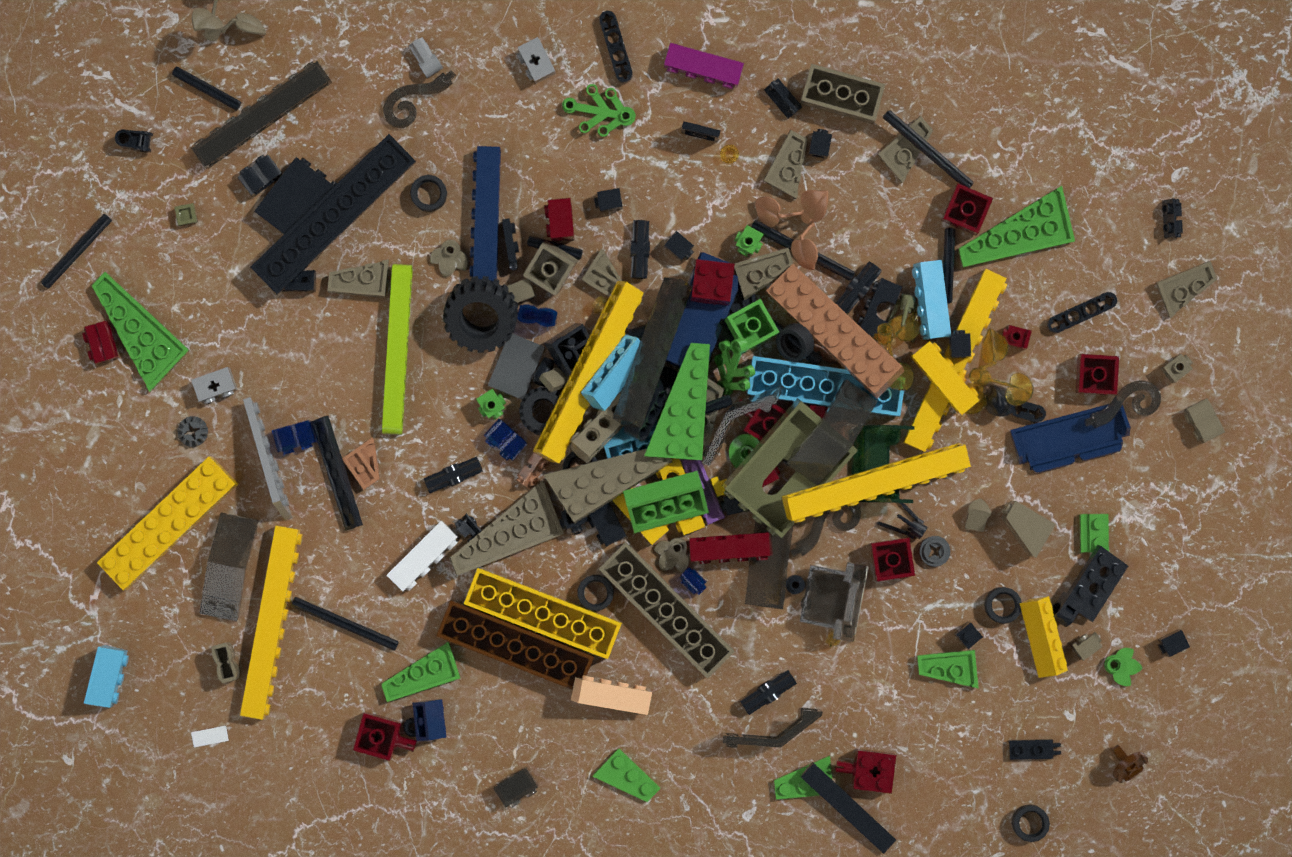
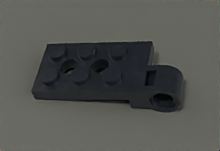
M1097 545L1068 592H1063L1057 602L1052 605L1055 621L1067 627L1072 624L1079 613L1087 620L1093 622L1129 566L1102 546ZM1105 566L1106 573L1104 576H1100V569ZM1092 583H1095V584H1096V589H1095V591L1090 592V590H1089L1090 585H1091Z

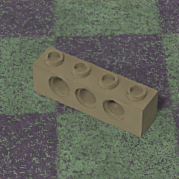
M622 391L605 411L599 409L596 413L597 417L594 420H588L583 427L584 430L581 433L577 432L571 438L570 449L584 462L588 463L625 426L636 401L625 391ZM617 410L620 412V415H615L612 411ZM605 423L608 428H602L599 424ZM592 436L595 438V441H589L586 437Z

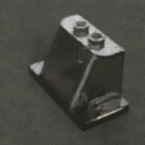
M847 562L846 571H839L810 565L809 575L805 581V595L801 601L802 611L799 622L834 629L833 639L854 642L869 566Z

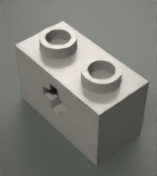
M538 37L518 47L519 53L516 55L521 64H526L528 69L525 72L530 81L534 80L535 84L556 74ZM534 57L538 60V65L536 66L532 63V58Z
M229 367L191 380L198 401L205 404L216 401L215 398L221 395L223 398L234 395L233 391L238 390ZM213 382L220 385L217 387V391L211 389L214 386Z

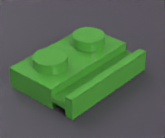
M1079 514L1080 553L1093 552L1097 545L1109 551L1108 514Z

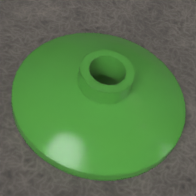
M750 434L737 436L729 447V457L733 466L737 468L748 456V450L752 451L760 441Z

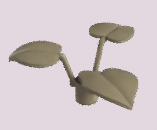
M214 0L212 13L204 8H196L192 12L191 18L194 31L205 30L203 35L209 41H217L221 32L225 33L233 23L244 32L266 35V30L261 22L253 15L247 13H238L236 19L233 18L223 27V22L215 16L218 0Z

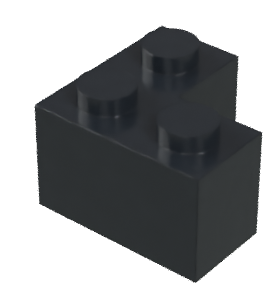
M574 323L544 343L557 367L566 376L571 375L580 357L577 349L587 343L590 335L582 323Z

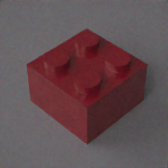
M958 183L953 190L941 221L976 236L979 234L993 198Z
M571 198L547 200L548 205H544L545 216L549 218V224H546L547 238L551 237L552 242L575 240Z
M696 259L691 301L729 306L735 264Z
M1077 355L1075 393L1117 395L1119 356Z
M910 538L870 543L875 581L915 576Z

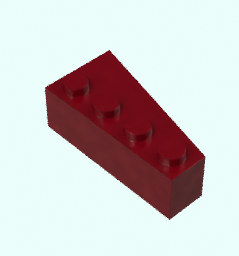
M770 532L689 538L691 561H699V564H710L711 560H718V563H727L733 558H737V562L749 561V557H756V560H768V556L773 555Z

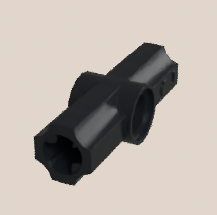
M633 220L630 258H632L631 278L647 279L650 221Z
M869 261L858 276H855L845 289L846 291L835 304L848 315L856 303L861 301L869 291L871 284L877 279L882 270Z
M476 456L462 463H455L443 468L442 471L423 479L429 493H433L447 486L451 487L465 481L466 478L483 472V469Z
M789 670L773 680H768L756 688V691L740 702L748 715H750L765 704L768 705L778 699L782 693L797 683Z

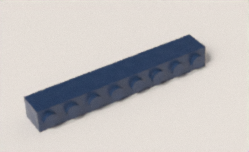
M477 146V151H473V162H477L476 170H473V181L476 182V189H472V201H475V208H472L471 219L475 220V227H471V239H474V246L470 247V258H474V263L470 265V277L478 276L479 279H483V276H488L489 280L494 281V278L497 279L501 148Z

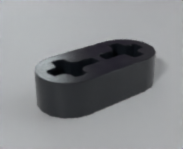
M1022 400L1015 401V406L1020 403L1021 408L1027 410L1026 412L1021 411L1019 414H1016L1014 409L1011 413L1012 416L1036 423L1045 419L1046 411L1042 406ZM1039 409V413L1042 416L1035 419V415L1030 414L1029 410L1036 411Z

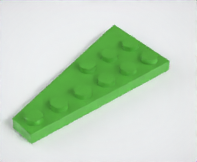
M104 272L92 287L117 330L128 354L136 365L147 389L151 392L190 350L107 272Z

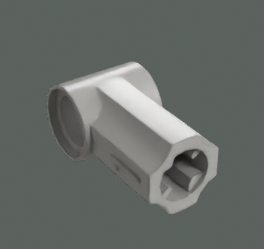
M423 37L416 39L409 45L426 78L443 69Z

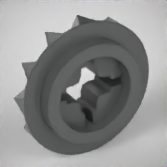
M186 417L177 428L178 438L186 446H199L204 443L208 436V427L199 417ZM189 424L193 428H200L195 432V438L192 435H185L190 430Z
M931 536L922 542L920 556L923 562L929 566H941L950 557V546L944 538ZM929 545L933 546L934 548L942 546L939 548L940 550H938L940 558L936 555H932L929 557L932 551Z

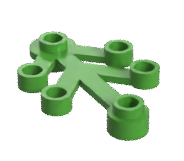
M594 84L588 85L586 91L589 96H592L598 107L577 103L573 98H566L562 103V108L567 114L580 111L596 115L589 121L580 123L579 130L583 134L588 133L592 127L607 117L616 118L608 125H601L598 128L599 136L607 137L609 132L619 125L629 126L633 124L636 117L632 108L623 106L614 88H608L605 91L606 98L612 101L617 110L609 109L598 93L597 86ZM594 87L596 89L595 93H589V88ZM608 91H613L615 93L614 96L609 97L607 95ZM568 102L573 103V107L570 109L566 107ZM628 113L630 117L623 119L622 115ZM584 124L589 127L586 131L581 129V126ZM606 128L607 133L604 135L601 134L600 129Z
M742 338L735 339L731 343L728 340L720 342L719 348L722 353L716 355L714 360L721 378L717 385L724 388L722 395H731L733 390L746 391L750 389V382L746 378L755 375L754 367L748 365L737 369L742 353H745L748 349V342ZM731 349L734 353L732 359L730 358L729 351H731ZM733 377H746L738 382H732Z

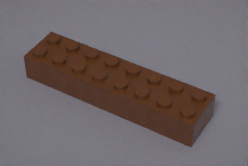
M450 600L436 635L439 638L573 690L575 677L582 679L583 675L587 676L594 659V655L454 600Z

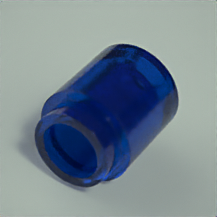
M690 567L679 577L681 583L693 595L696 593L700 595L707 588L705 585L707 581L695 569L692 570Z

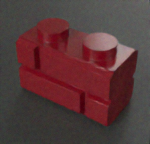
M108 321L84 327L85 332H82L85 343L89 344L88 356L91 362L94 361V364L98 365L119 359Z

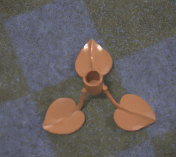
M805 191L801 196V205L804 210L787 214H779L781 207L775 199L771 197L758 198L755 201L757 215L763 224L773 227L778 224L779 218L801 215L802 221L809 224L801 234L800 240L792 242L791 252L800 266L808 270H814L818 259V250L813 241L804 239V237L815 226L814 222L824 218L828 205V191Z

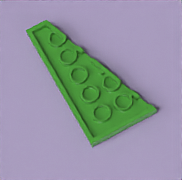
M1062 186L959 248L962 268L1075 242Z
M690 343L644 456L702 460L710 344Z

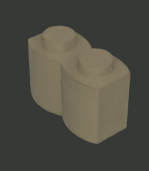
M1207 398L1185 409L1186 414H1184V417L1188 424L1193 425L1195 429L1193 434L1197 441L1205 443L1225 433Z
M225 642L212 646V657L217 664L219 680L222 683L239 679L240 670L238 664L234 661L235 652L232 644Z

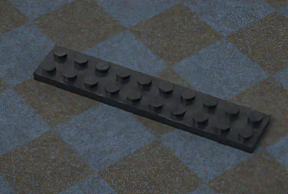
M388 134L250 268L276 295H279L404 175L416 161Z

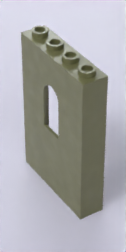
M797 398L723 483L722 487L725 489L723 493L731 500L736 498L740 502L738 506L745 512L750 510L754 514L752 518L760 525L764 522L768 526L766 530L774 537L778 534L782 538L795 522L787 519L781 496L832 481L858 450ZM785 458L797 471L776 494H766L762 488L763 481L779 462Z

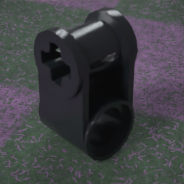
M121 129L115 134V141L121 148L151 153L150 141L153 133ZM122 135H129V141L127 143H120V137Z

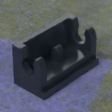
M304 270L282 292H315L316 270Z

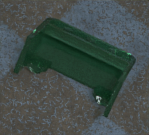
M856 426L852 431V446L858 451L851 458V475L889 464L890 446L899 443L901 430H915V426ZM896 489L893 494H880L874 500L866 501L863 499L859 502L913 503V499H900V491Z

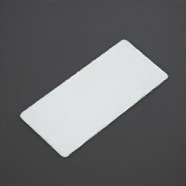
M226 726L191 732L194 747L229 741Z

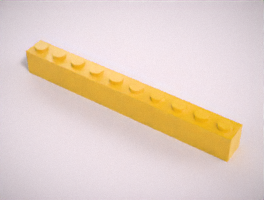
M988 269L983 270L956 330H965V333H970L971 357L950 358L949 345L943 355L944 359L948 357L954 364L952 368L955 372H960L964 377L967 372L964 368L967 363H971L975 355L972 351L975 345L979 346L983 338L980 334L983 328L987 329L991 321L989 315L991 311L995 312L999 304L997 298L999 294L1003 295L1007 287L1005 283L1007 278ZM932 382L903 441L904 444L921 452L931 449L934 443L932 436L934 432H939L942 426L940 419L942 415H947L951 406Z
M616 282L536 443L533 452L550 462L560 464L564 459L566 449L572 442L571 438L574 436L577 427L582 423L586 409L590 406L581 392L625 336V330L633 320V314L642 301L644 292L628 282Z
M956 443L781 497L787 519L797 523L804 521L805 517L811 515L812 517L821 516L827 510L833 512L840 510L841 506L847 504L848 506L857 505L863 499L869 501L876 499L877 495L893 494L895 493L894 490L899 488L906 490L912 488V485L916 483L926 484L935 477L936 479H942L952 472L954 474L962 473L965 471V468L971 467L966 445Z
M275 526L240 716L263 720L270 713L271 705L268 704L269 697L273 696L274 686L272 685V680L276 678L278 667L275 664L276 659H279L281 655L279 642L283 640L285 629L282 626L283 621H287L288 610L286 605L287 602H290L292 591L289 588L290 583H294L296 572H293L294 564L298 563L299 553H296L297 545H301L303 534H300V529Z

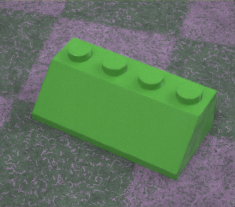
M698 471L623 491L634 533L709 513Z

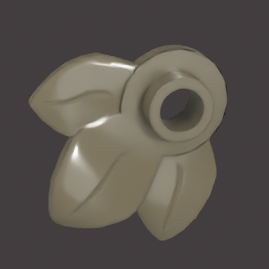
M449 239L444 241L442 246L435 249L430 256V263L439 264L440 272L444 277L450 276L456 268L463 271L467 270V256L460 251V246L455 240ZM447 247H453L454 251L452 253L448 252Z
M684 539L663 540L655 546L654 551L661 555L659 558L660 570H670L675 566L678 571L683 573L687 569L689 564V557L686 553L688 546ZM679 545L681 550H675L674 546Z

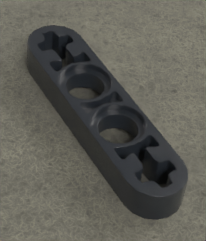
M604 11L599 17L600 26L616 79L620 83L625 84L632 80V68L617 18L612 11ZM606 15H608L609 18L613 17V20H611V26L612 28L616 26L617 29H610L607 32H605V29H608L607 22H603L602 20L605 19ZM616 33L619 36V40L616 43H610L608 41L609 34ZM621 51L624 54V59L622 61L614 60L613 55L615 52ZM627 62V65H624L625 72L630 74L627 75V79L619 77L621 68H616V65H623Z
M1112 292L1103 293L1051 317L1047 321V328L1052 333L1064 331L1112 309L1117 304V297ZM1105 296L1108 298L1112 297L1111 306L1104 304L1101 306L1103 310H1100L1096 299H1099L1100 303L1106 299ZM1089 303L1094 304L1096 307V311L1093 314L1086 312L1085 308ZM1069 312H1077L1079 317L1076 322H1071L1068 319ZM1061 315H1064L1068 326H1065V323L1058 326V330L1056 327L1052 328L1053 319L1058 322L1063 319Z

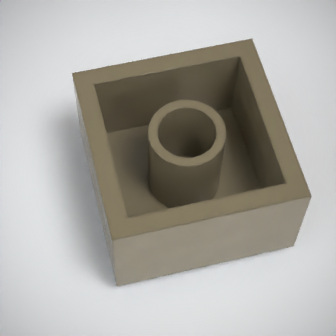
M545 240L523 276L556 296L561 291L579 260Z

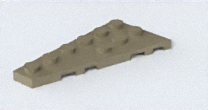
M647 449L544 474V477L575 524L623 494V491L631 489L672 463L671 458L644 456Z
M541 481L450 557L456 576L564 534L544 482Z

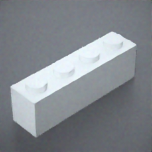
M440 521L387 576L402 591L406 589L410 591L417 584L415 580L419 576L423 578L431 570L429 566L433 562L437 564L444 557L442 553L447 548L451 550L458 543L456 541L458 536L443 521Z

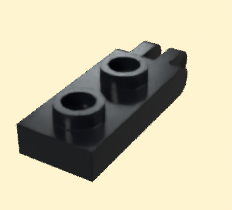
M510 218L502 219L510 269L516 271L518 269L516 253H519L518 241L514 242L513 234H516L515 223H511Z
M1053 739L1009 740V760L1054 759V755H1061V750H1053V747H1061V743H1053Z

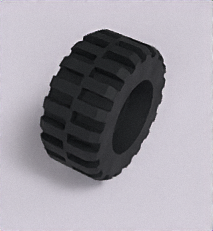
M473 276L471 281L466 278L461 281V284H456L452 292L449 293L443 310L444 328L447 333L450 332L449 338L452 341L456 340L458 342L457 345L459 347L465 346L467 351L473 352V350H478V353H484V350L492 352L495 351L496 346L501 348L504 346L505 341L508 342L518 319V304L514 301L515 296L513 292L508 293L509 288L505 284L501 286L499 280L494 278V281H491L488 276H483V279ZM474 302L486 303L496 311L499 318L491 326H476L466 319L463 308Z

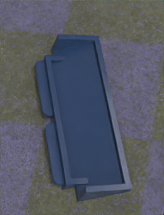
M700 252L698 257L699 260L729 263L704 252ZM694 266L657 356L658 358L680 368L690 343L710 344V359L722 330L719 322L727 317L740 286L737 279L738 276L733 275L729 306L693 302L691 297L695 272Z
M1122 401L1012 429L1010 433L1019 465L1028 463L1030 470H1033L1035 473H1041L1071 465L1075 462L1076 458L1087 461L1120 452L1123 446L1122 438L1130 436L1131 427Z

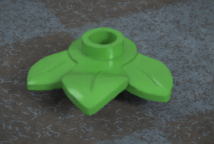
M1131 648L1120 649L1115 655L1108 656L1104 662L1105 670L1113 675L1116 683L1122 686H1131L1130 675H1134L1143 669L1138 661L1132 659L1134 649ZM1112 661H1115L1117 663V666L1115 668H1111L1110 663Z

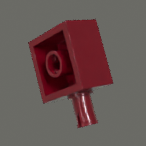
M766 398L762 400L758 408L750 406L742 399L738 402L739 405H736L734 410L749 418V422L743 431L759 441L769 432L765 421L773 420V425H775L786 412Z
M365 711L361 719L353 751L390 761L397 747L414 752V746L417 741L400 736L401 721ZM379 731L382 738L377 741L373 734Z
M856 749L854 763L837 760L836 766H842L843 768L835 767V773L852 774L853 789L892 794L897 755L895 753ZM874 766H876V769L879 770L878 773H875V776H873L872 773L869 772L874 768Z

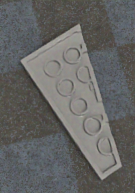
M251 397L243 399L272 503L285 521L292 519L288 506L289 501L283 491L284 483L277 472L279 471V466L270 451V443L264 433L265 426L263 420L258 415L260 413L259 405L257 402L254 403Z

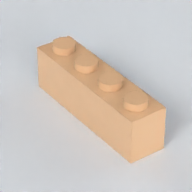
M583 675L582 679L575 677L571 701L648 715L652 692L647 691L646 686L635 684L633 688L628 687L629 683L618 681L616 685L611 684L612 681L600 678V682L594 681V677Z

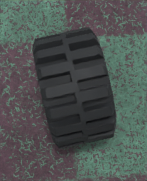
M546 387L532 389L524 396L520 403L519 413L523 425L532 433L541 435L546 423H541L534 419L532 408L540 400H547L555 407L561 394L557 391L550 392Z

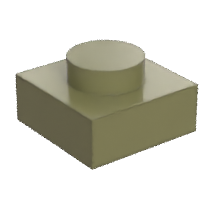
M194 203L174 207L178 226L198 223Z

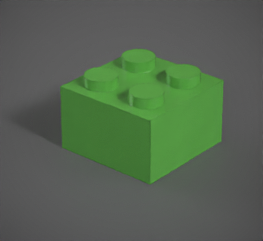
M761 299L725 319V323L735 339L742 338L748 342L746 352L772 339L779 333Z

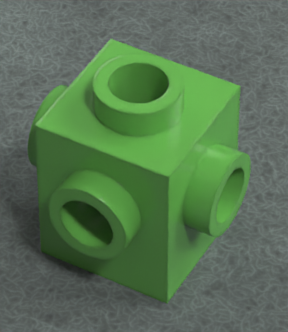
M747 225L743 232H738L734 240L737 242L735 246L738 248L737 252L746 257L748 254L752 256L754 252L758 254L763 245L760 240L764 234ZM750 240L752 244L748 245L745 241Z
M493 389L477 398L480 404L478 410L483 417L487 416L489 419L493 417L495 420L504 414L503 410H505L504 404L506 402L502 395H497ZM491 402L495 403V407L493 409L489 408V404Z

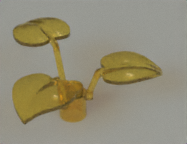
M917 311L907 314L904 327H901L903 314L893 318L889 323H882L878 326L877 333L874 334L873 339L875 341L878 339L879 343L887 345L888 352L892 357L891 342L893 338L898 337L902 341H909L919 334L920 326ZM900 363L904 372L889 388L904 391L911 387L914 375L913 370L908 364Z
M988 329L981 350L982 359L987 365L973 368L969 373V379L972 383L966 384L969 388L972 386L977 391L979 401L964 414H976L985 408L987 396L983 393L984 387L982 385H986L989 382L1008 386L1005 396L1012 405H1022L1032 398L1033 384L1025 374L1014 373L1011 375L1009 383L992 379L989 371L985 370L996 365L997 361L1005 359L1009 349L1005 337L994 329Z

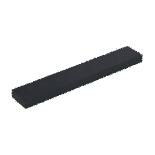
M329 416L313 420L311 424L345 531L362 526L363 523Z
M814 762L800 775L806 783L883 854L896 841L884 827Z

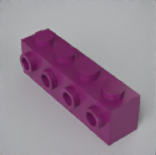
M670 43L664 63V68H667V72L678 74V72L685 73V76L691 79H696V77L703 78L704 82L709 84L721 83L722 87L727 89L738 87L744 63L674 43Z

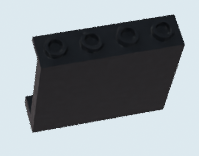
M295 157L254 211L283 234L337 184L335 181L331 183L325 179L327 175L319 169L314 171L310 168L311 163L303 157L301 160Z

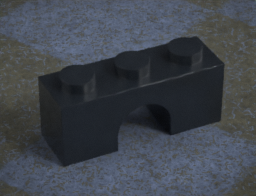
M881 278L879 282L875 281L871 290L874 292L872 299L868 298L864 309L867 311L864 317L860 316L857 322L868 335L878 341L881 339L887 321L878 317L877 307L881 303H888L894 306L902 290V286L884 278Z

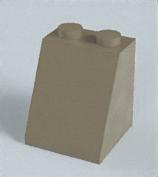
M1017 501L1006 502L1001 510L1003 513L1001 518L1026 554L1037 558L1056 524Z

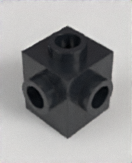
M565 509L561 511L562 519H559L562 530L566 529L568 535H578L586 529L587 517L575 524H570L572 519Z

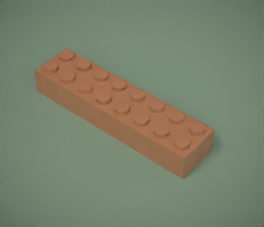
M794 264L766 290L768 296L797 324L806 327L813 339L877 399L904 372L903 367Z

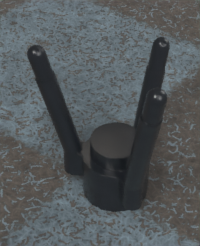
M900 499L897 502L914 520L911 522L900 514L897 517L909 525L907 530L910 532L880 521L877 522L878 525L907 535L911 539H914V537L921 539L927 530V526L923 524L924 521L918 518Z

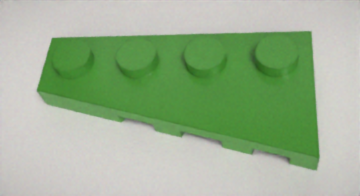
M447 642L383 682L381 685L386 701L396 700L460 679L450 643Z

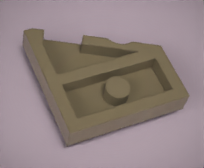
M601 249L582 278V281L609 297L616 282L622 281L604 250Z

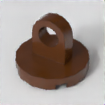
M1119 745L1112 748L1113 753L1120 761L1113 771V777L1119 783H1122L1123 779L1129 781L1143 771L1144 763H1148V758L1143 752H1135L1127 756Z

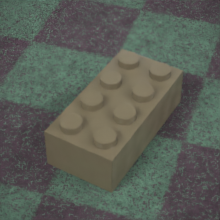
M811 64L800 104L874 124L885 84Z

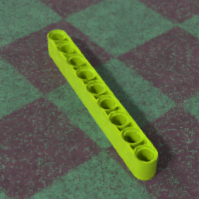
M392 265L382 434L402 435L412 265Z

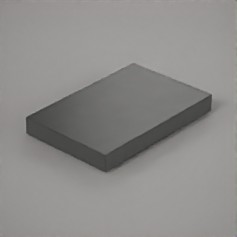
M512 334L510 340L505 342L488 386L523 400L545 347Z

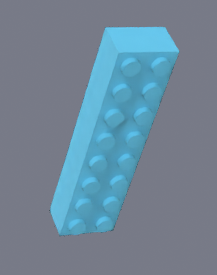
M757 356L752 357L751 365L755 369V375L749 377L750 389L747 390V395L795 402L798 398L804 404L900 417L906 378L899 377L877 399L846 369Z

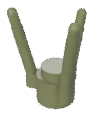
M902 294L901 299H897L884 331H887L899 307L900 311H903L901 327H904L907 314L911 313L912 310V343L915 342L917 308L915 297Z

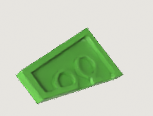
M975 650L917 655L919 675L979 689Z
M620 748L592 776L646 802L661 788Z
M830 755L814 762L832 779ZM810 764L774 779L776 800L819 796L800 777Z

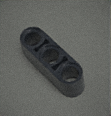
M650 384L645 386L624 426V433L639 441L647 439L666 403L667 392Z

